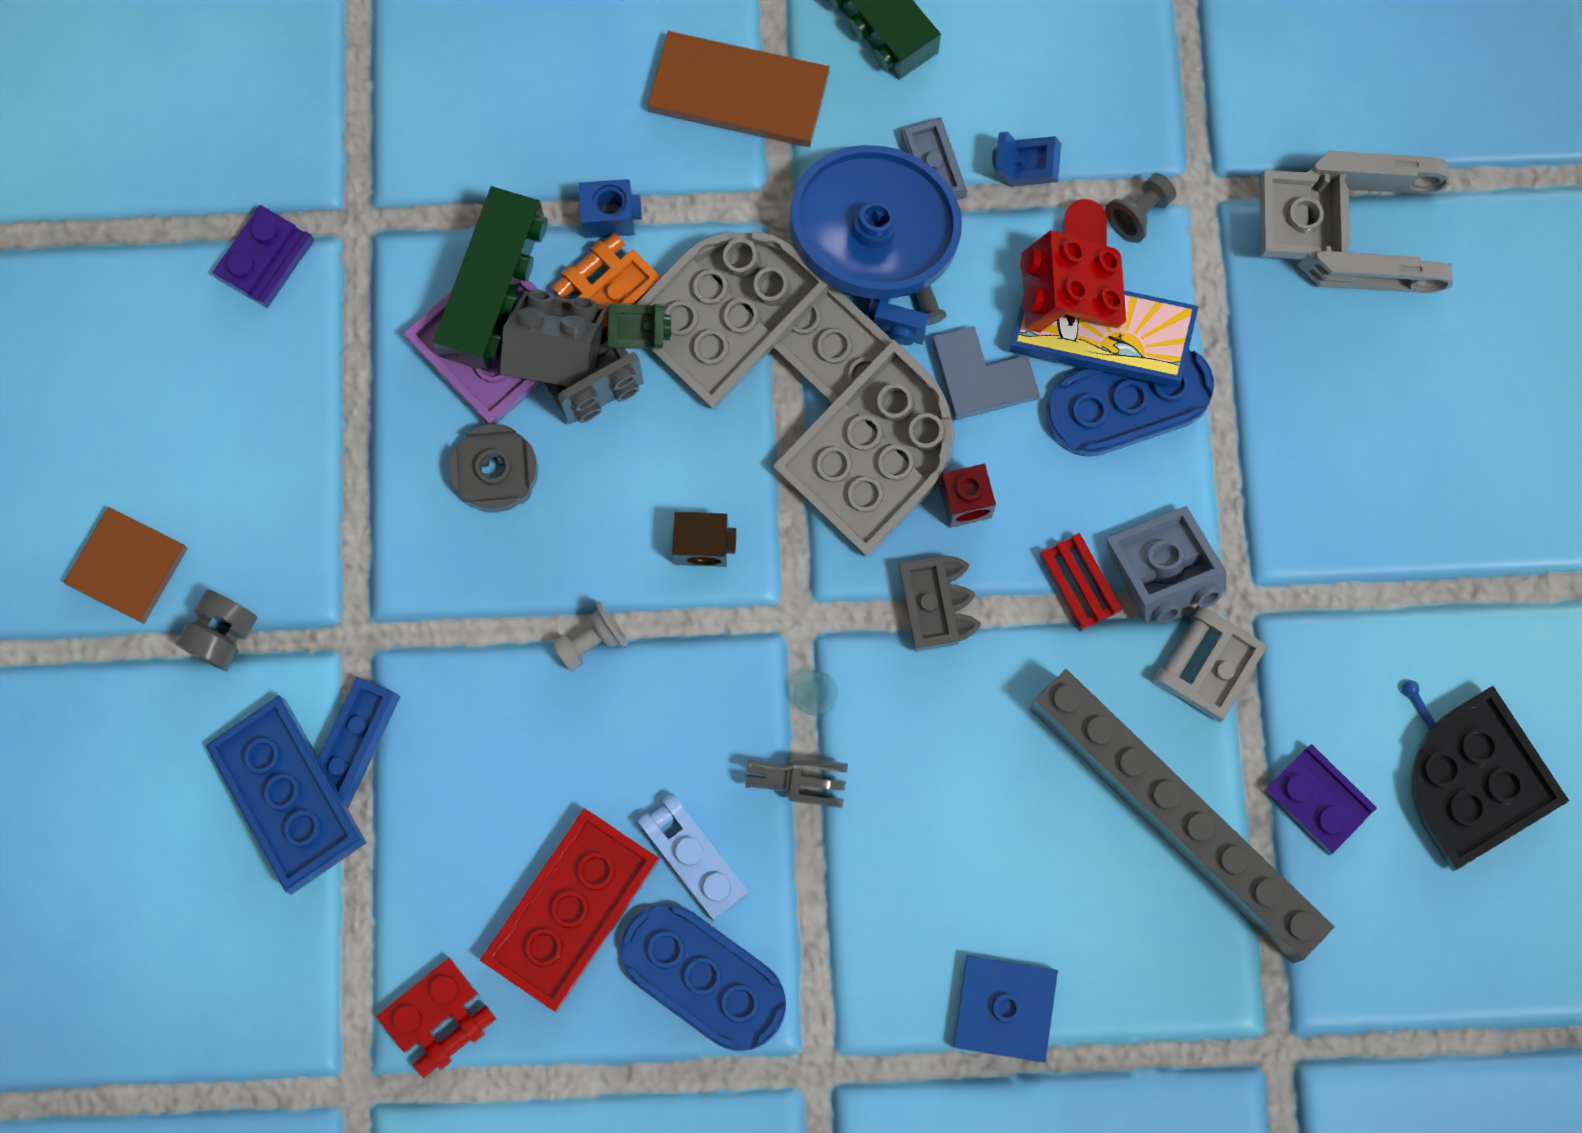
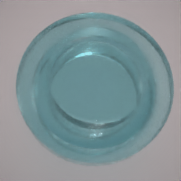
M819 671L808 672L802 675L794 686V701L797 707L807 715H824L831 711L837 702V685L826 673Z

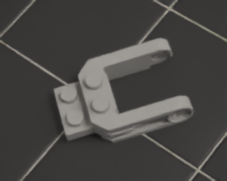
M1328 151L1306 173L1264 170L1260 175L1261 257L1298 259V266L1319 287L1435 293L1449 289L1453 285L1452 264L1421 261L1420 257L1347 252L1350 244L1348 189L1417 194L1439 192L1449 185L1448 162L1435 157Z

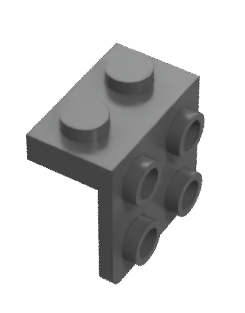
M606 341L600 346L596 369L590 376L570 387L544 382L569 425L577 420L579 423H585L599 415L602 411V406L615 399L617 402L625 401L639 391V386L644 381L640 360L635 352L628 354L626 349L606 348Z

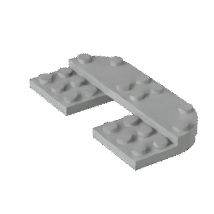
M758 231L735 234L724 232L697 243L683 254L636 303V305L664 304V314L671 315L670 340H663L662 349L652 351L714 410L773 348L832 403L773 467L867 557L882 544L928 495L931 496L940 485L942 473L947 472L954 448V423L949 405L941 388L922 365L895 340H892L840 290L829 285L813 273L799 256L796 248L786 241Z

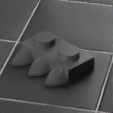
M939 556L899 563V572L915 652L958 645L959 641L972 636L981 626V622L971 616L954 614L955 611L967 606L975 597V593L966 587L948 585L949 582L955 581L967 571L969 563L953 556Z

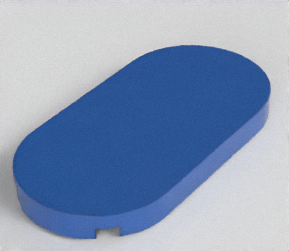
M1188 350L1180 388L1085 368L1065 376L1054 388L1046 406L1047 426L1055 441L1067 451L1080 456L1103 455L1186 427L1197 421L1210 404L1214 390L1213 374L1207 361L1194 350L1192 352Z
M665 904L641 911L630 921L622 937L621 958L628 977L640 989L715 1044L729 1050L747 1051L755 1049L768 1042L777 1033L784 1020L786 997L779 978L768 966L695 913L679 905Z

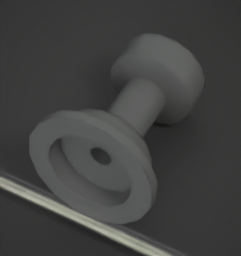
M1153 173L1143 182L1142 189L1144 194L1135 202L1128 199H1113L1106 205L1105 212L1111 227L1125 240L1132 243L1141 242L1147 234L1148 220L1146 214L1154 206L1165 208L1176 199V190L1173 184L1162 174Z

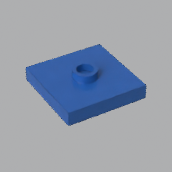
M967 955L953 1048L1046 1063L1058 970Z

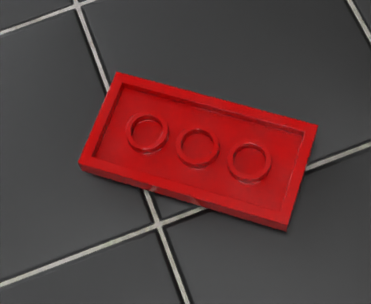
M584 808L480 961L557 1013L660 861L659 857Z

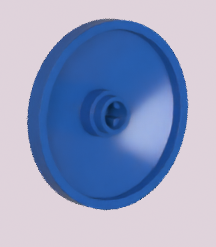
M861 145L834 151L809 167L795 188L790 207L789 227L791 238L799 256L811 271L823 281L852 295L872 299H891L917 293L933 284L944 274L953 261L959 245L962 218L958 201L951 187L929 164L898 149L878 145Z

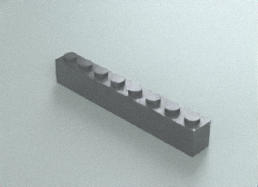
M1067 669L1034 700L1030 710L1292 964L1304 960L1335 928L1331 922Z

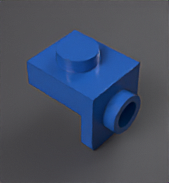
M1008 131L999 132L998 144L992 153L993 167L1010 187L1058 182L1061 142L1056 136L1015 140Z
M871 299L868 315L875 317L874 323L885 334L901 345L923 344L929 314L890 304L891 299Z

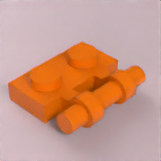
M613 232L603 242L598 240L589 248L590 254L575 267L569 265L561 272L562 278L551 287V290L557 297L566 298L572 291H575L580 295L577 298H588L595 301L596 304L605 306L609 303L636 304L655 285L661 276L634 249L629 251L622 259H619L615 254L625 246V243L619 235ZM601 266L608 269L593 284L587 280ZM607 320L603 336L607 334Z

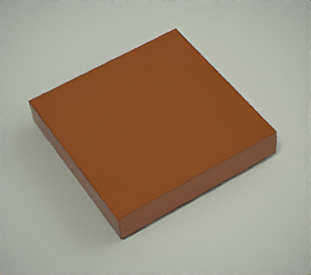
M108 507L65 579L64 584L145 624L188 548L184 544Z

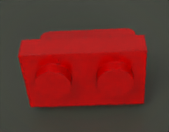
M1050 230L1021 253L1020 270L1023 279L1022 307L1025 312V329L1040 333L1063 315L1073 316L1118 328L1126 322L1122 258L1117 249Z

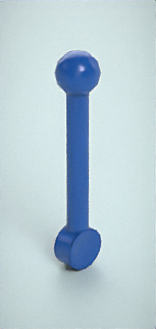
M1408 680L1403 683L1402 692L1405 696L1412 699L1430 730L1435 721L1419 695V684L1413 680Z

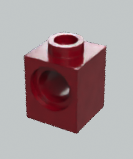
M985 463L942 473L939 490L950 528L992 518L996 502Z

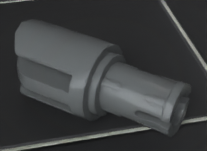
M794 757V761L790 760L789 765L749 759L747 772L763 773L766 777L747 775L745 788L753 787L784 791L785 796H788L791 802L843 808L844 799L826 795L800 793V786L845 790L846 781L802 775V769L811 768L846 773L848 763Z

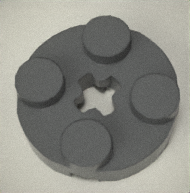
M500 424L479 426L467 433V438L461 441L458 448L455 446L449 461V474L452 484L464 502L472 508L491 513L507 511L518 504L525 503L530 498L538 477L537 458L529 442L523 436L517 434L514 429ZM497 458L500 465L506 466L505 471L499 473L497 478H490L489 474L482 473V468L488 467L490 459Z

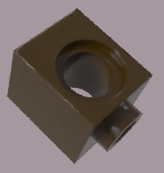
M674 512L672 547L674 565L727 567V554L736 553L737 532L736 528L729 527L728 514Z

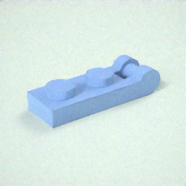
M671 793L662 800L663 806L651 815L646 812L636 821L711 919L715 921L746 897L749 891L688 814L680 801ZM675 819L682 830L668 840L661 829Z

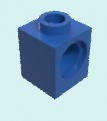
M630 179L579 183L580 219L585 239L609 237L613 232L619 236L635 235L634 220H642L640 194H632ZM614 203L621 206V209L614 214H605L601 211L607 204Z

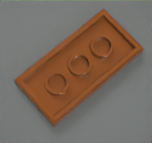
M668 31L647 105L648 112L810 148L829 77L830 66Z

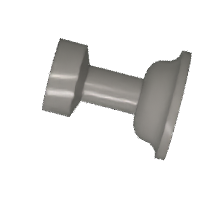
M601 601L596 603L597 610L591 617L593 627L573 640L563 635L552 642L559 657L571 672L583 665L581 655L602 641L610 647L622 645L626 648L629 646L620 626Z

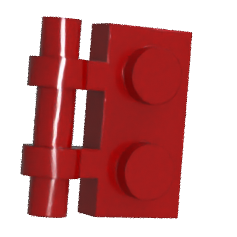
M451 958L445 960L376 1016L403 1053H408L419 1043L425 1049L426 1053L412 1064L422 1078L428 1076L437 1067L440 1070L445 1068L452 1062L451 1056L469 1041L477 1042L485 1035L483 1030L497 1020L487 1005L474 1015H471L465 1006L476 998L479 993ZM453 1016L458 1022L459 1027L439 1042L432 1032Z

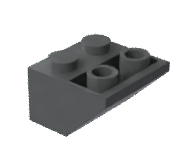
M545 290L524 291L503 327L500 374L567 387L590 376L596 369L607 320V306L596 304L595 301L588 298L567 299L556 297L551 292Z

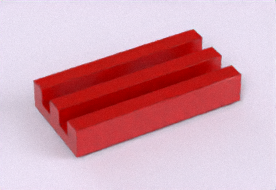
M1080 533L1040 553L1044 565L1081 632L1122 610ZM1074 548L1107 606L1106 609L1103 610L1074 559L1070 551ZM1061 555L1091 609L1092 616L1087 618L1055 557Z

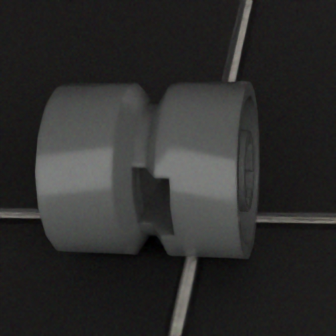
M206 589L194 610L198 617L196 622L186 623L175 645L206 663L227 672L239 651L235 644L236 641L247 638L258 617L232 600ZM213 618L229 626L225 636L208 627Z

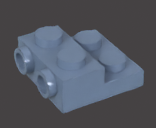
M1187 506L1107 538V549L1125 578L1126 591L1145 624L1157 620L1160 624L1169 623L1181 614L1183 608L1196 603L1202 608L1209 607L1215 604L1221 598L1222 593L1226 591L1227 572Z

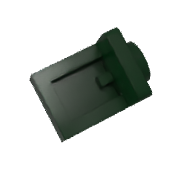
M609 303L607 305L606 348L659 350L663 348V340H670L671 315L664 314V304L636 305Z

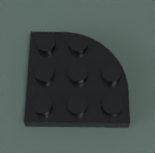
M1494 686L1489 687L1441 717L1426 733L1413 763L1412 794L1416 812L1424 829L1452 872L1460 869L1569 802V799Z

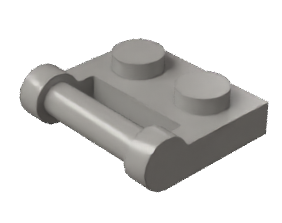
M1196 606L1190 616L1191 625L1164 669L1158 668L1152 681L1164 691L1175 694L1218 722L1224 720L1268 645L1211 610ZM1207 631H1211L1220 637L1190 684L1181 679L1180 675Z

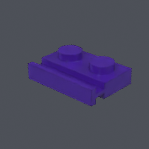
M259 205L212 273L217 280L246 297L254 299L263 307L268 308L310 248L314 239L307 231L300 230L293 223Z
M1312 744L1264 790L1328 855L1333 854L1364 820L1377 809Z

